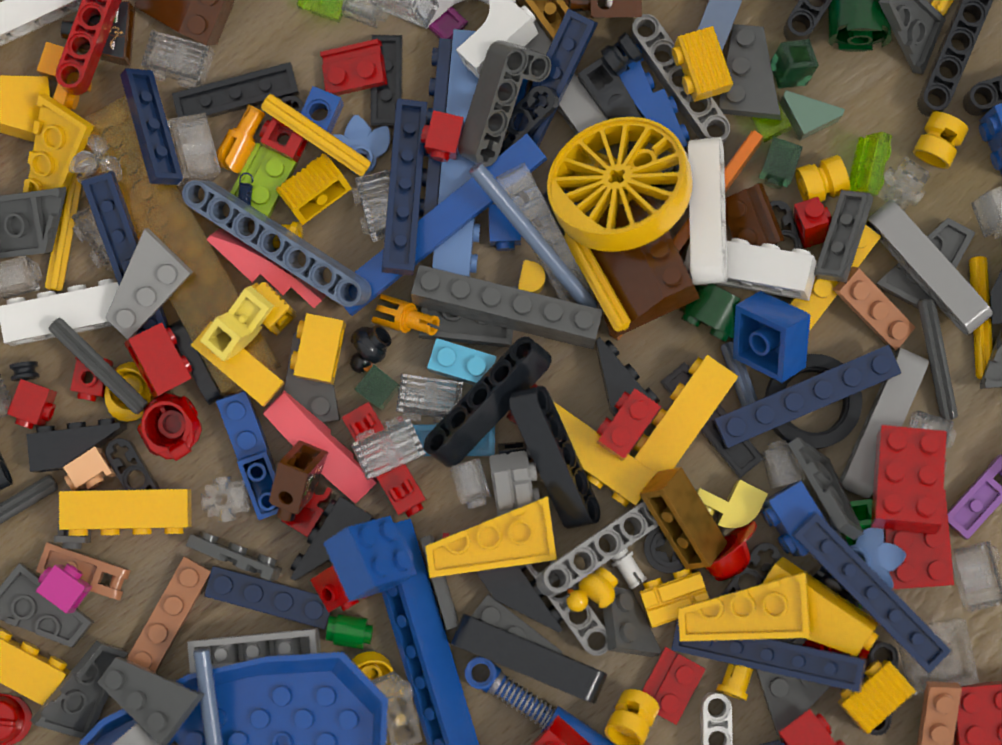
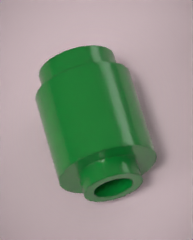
M344 614L329 616L326 641H331L336 646L362 650L365 644H371L373 625H368V618Z

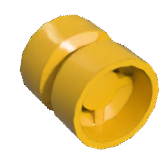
M934 111L924 127L927 134L919 137L913 149V154L931 166L949 169L957 154L955 146L962 144L969 128L963 121L950 114Z
M839 155L822 159L818 167L815 164H807L795 169L796 183L803 201L818 197L820 202L826 199L827 194L831 198H836L840 196L841 190L850 191L851 189L846 167Z
M625 689L621 693L616 703L615 711L611 714L604 732L608 739L616 745H644L649 734V728L653 725L659 712L658 703L653 697L643 691Z

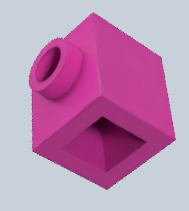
M67 563L66 566L54 565L53 568L49 566L39 577L38 582L41 584L36 592L68 614L75 612L92 589V586L81 579L83 573Z

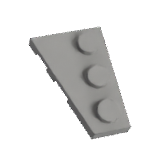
M149 228L144 229L105 317L127 340L143 327L193 273Z

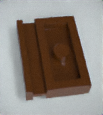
M757 183L753 187L725 198L726 221L733 238L746 240L750 245L762 246L763 243L775 245L785 241L762 183Z

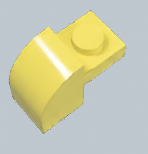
M250 285L242 291L228 312L215 318L200 341L222 361H226L237 355L254 339L262 329L261 324L274 305Z
M742 480L735 482L727 501L701 488L696 491L712 517L715 512L720 514L716 524L718 527L725 529L743 527L753 521L759 514L768 493Z

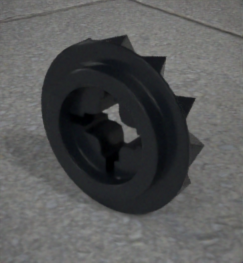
M657 526L650 531L644 543V553L648 563L656 570L664 573H674L684 569L685 567L675 551L672 553V562H669L666 552L656 551V548L665 545V539H667L661 528Z

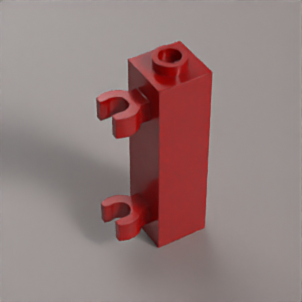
M367 402L341 417L399 516L406 514L409 518L423 510L424 507L421 503L427 501L372 405Z

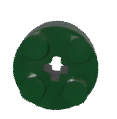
M832 0L828 6L829 44L833 46L835 42L838 44L839 50L849 52L873 50V44L880 42L881 47L888 45L892 40L891 27L879 4L880 0Z
M707 284L706 288L701 285H694L700 299L679 309V311L684 313L682 320L697 328L700 323L712 328L709 334L724 342L727 341L728 337L734 339L735 311L740 298L714 284Z

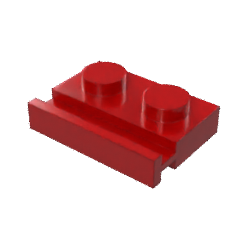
M374 39L320 52L323 60L322 70L325 91L339 96L387 85L381 41Z
M664 646L641 691L649 694L656 700L659 705L657 715L677 725L706 668Z

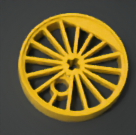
M619 117L605 120L575 135L557 154L551 165L547 180L550 206L558 223L568 236L585 247L609 252L634 249L648 244L666 233L683 215L690 201L693 188L691 166L678 138L662 124L639 117ZM637 141L627 156L629 142ZM620 143L617 164H615L610 145ZM648 143L655 144L651 147L652 150L645 149ZM605 148L611 166L609 167L595 152ZM666 150L671 153V155L657 159ZM589 157L599 168L582 162ZM679 164L678 172L662 173V170ZM574 171H576V172H579V173H582V174H585V175H588V176H571V175H572V173H573ZM676 184L672 192L650 185ZM582 187L566 194L564 193L565 188ZM637 192L666 202L658 210H655ZM583 200L577 206L574 204L575 202ZM634 200L650 216L635 223L628 202ZM610 204L606 228H603L597 223ZM624 204L630 225L615 229L618 205ZM595 206L589 217L585 215L586 212Z

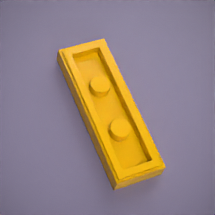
M211 321L191 346L265 407L285 382L244 348L234 357L222 361L200 341L213 323Z

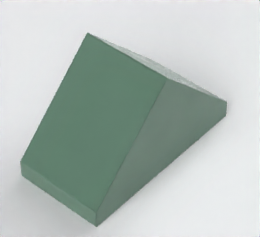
M785 90L780 100V105L799 141L837 123L845 110Z

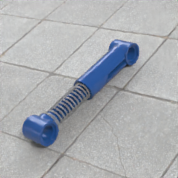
M476 656L468 662L465 669V678L471 687L481 689L485 693L490 692L492 695L497 694V699L501 697L502 702L506 700V704H511V708L516 707V711L520 710L521 715L525 713V718L529 716L531 717L530 721L534 719L535 724L540 723L539 727H542L541 732L559 715L590 744L616 745L559 705L552 709V705L547 706V701L542 702V698L537 699V695L532 696L533 692L528 693V689L523 690V685L519 687V683H514V679L509 680V676L502 673V669L496 666L494 662L480 656ZM477 664H485L490 670V676L484 681L476 680L472 675V668Z

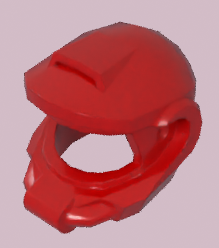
M164 393L154 398L144 408L142 422L138 424L137 430L150 453L155 456H161L166 460L174 459L178 461L192 452L191 448L199 441L202 424L197 417L198 412L188 397Z

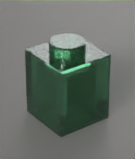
M810 39L781 42L770 61L778 89L806 86L819 66Z
M773 137L758 178L763 179L764 184L773 188L781 189L782 186L788 187L793 179L803 146Z
M373 365L354 390L382 411L401 387L396 381Z

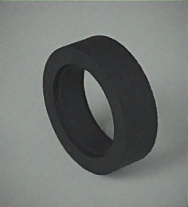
M807 354L806 368L783 383L771 378L764 398L784 390L791 379L798 374L805 372L823 373L843 363L830 356ZM860 391L842 399L843 405L840 417L826 431L818 433L806 432L797 428L791 421L774 428L773 431L786 443H790L799 437L815 449L834 445L847 437L856 426L862 410V393Z

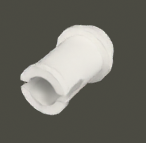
M626 548L612 558L613 562L611 565L618 568L629 585L628 587L633 589L640 585L639 582L643 583L647 577L644 576L633 559V551H628Z

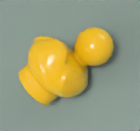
M597 568L594 573H590L578 582V590L567 589L566 603L568 608L574 612L583 611L588 605V598L599 604V608L608 607L615 599L614 588L618 584L617 578L605 568Z

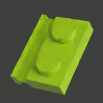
M256 142L230 193L238 197L239 178L243 173H250L253 177V183L251 182V176L248 174H244L241 177V183H248L253 186L251 206L270 218L280 199L276 188L281 187V184L292 176L298 164Z

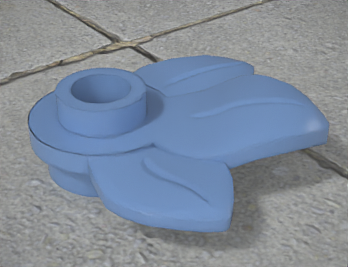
M354 115L350 119L344 135H333L370 160L371 165L364 175L373 171L377 158L385 154L390 145L388 126H381L371 131L369 125L358 115Z
M867 528L863 531L864 534L857 538L856 544L850 547L858 555H861L863 560L878 576L893 589V580L889 572L895 570L903 563L906 553L897 545L883 543V529Z

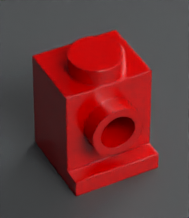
M274 117L271 121L267 120L264 123L259 135L262 138L260 142L264 147L298 163L309 142ZM283 135L289 136V140L285 145L279 143V139Z
M818 197L794 204V221L804 249L824 243L832 220L828 207H824Z
M75 357L76 364L70 390L78 393L77 399L96 402V397L105 398V385L94 374L92 382L86 384L84 382L86 373L91 371ZM103 358L113 368L114 362Z

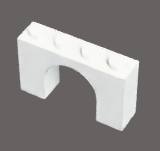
M465 0L401 1L407 12L427 29L431 23L437 20L451 6ZM479 0L490 6L488 17L484 24L456 49L463 64L478 79L487 51L493 42L502 40L525 46L538 34L533 23L536 20L535 16L526 6L523 5L520 8L515 3L516 0Z

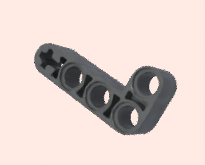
M502 40L495 41L490 45L459 140L458 150L462 157L474 163L482 162L485 167L491 166L497 160L522 80L527 79L534 82L545 80L552 66L548 56L530 48Z

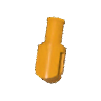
M252 105L247 106L237 127L228 130L213 158L216 166L235 173L242 171L256 145L253 136L266 115L263 111Z
M385 294L380 295L379 299L399 307L395 310L377 304L375 311L393 317L394 322L373 316L372 323L403 333L414 329L433 336L438 331V329L427 325L430 323L439 326L440 320L438 316L417 311L414 303Z

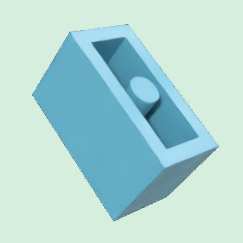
M436 338L427 369L429 372L475 385L497 362V356Z

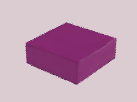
M451 6L437 20L431 23L428 29L438 38L453 40V29L463 30L468 25V21Z

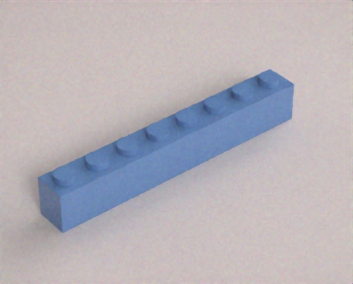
M453 29L446 113L464 117L465 122L478 78L463 64L456 49L476 31ZM459 151L456 160L449 158L448 162L441 163L438 204L472 178L469 171L477 163L462 157ZM475 218L434 250L432 268L470 277L471 273L477 272L478 254H472L473 242H479L481 224H476Z

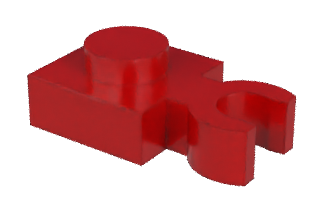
M327 487L322 495H316L314 492L308 504L299 514H296L295 520L290 522L281 520V522L308 538L324 516V510L319 505L330 499L333 490Z

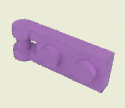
M1001 454L989 464L988 468L947 511L949 526L964 540H968L1002 503V485L993 479L998 473L1002 476Z

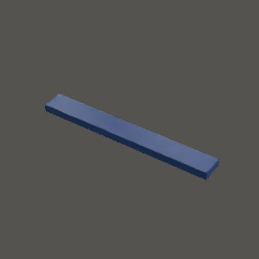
M525 134L499 155L491 166L486 168L501 187L508 192L543 164L547 157L530 136ZM473 177L418 221L415 266L494 203ZM383 250L355 271L356 274L369 282L372 294L368 302L363 305L344 306L351 316L355 315L403 276L401 274L381 272ZM351 284L349 295L353 300L357 298L358 290L354 284Z

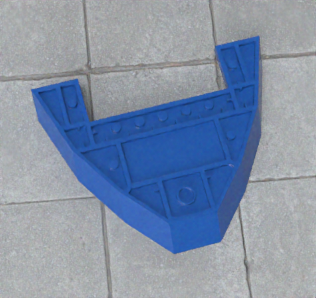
M344 652L266 656L212 669L223 745H386L388 698ZM196 673L188 674L176 680L182 686L199 691ZM200 701L167 745H173L175 742L178 745H206ZM121 709L100 720L79 743L80 745H112L136 725L137 722L124 709Z

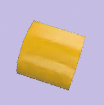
M525 260L522 265L518 289L538 294L545 285V271L540 264Z

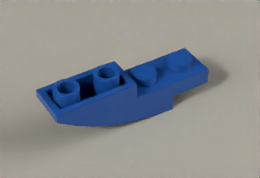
M643 58L637 63H630L626 71L619 75V78L642 117L658 122L668 128L678 138L686 151L687 142L690 140L686 126L684 124L679 125L675 115L678 113V108L673 96H667L665 89L652 92L655 89V84L649 72L644 73L640 63L644 61Z
M243 390L217 399L218 409L236 454L237 464L258 520L277 514L279 507L269 502L276 467L261 423L255 414L248 393Z

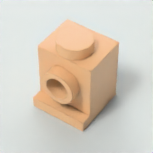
M99 447L91 448L63 467L67 473L64 479L72 491L85 488L88 491L92 490L105 481L103 476H116L106 458L105 452Z

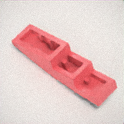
M219 228L206 239L252 283L262 275L282 295L292 288L313 308L326 297L325 294L226 230Z
M285 390L263 411V415L293 447L300 440L328 452L321 474L355 504L377 484V478L354 459V453L331 435V429Z

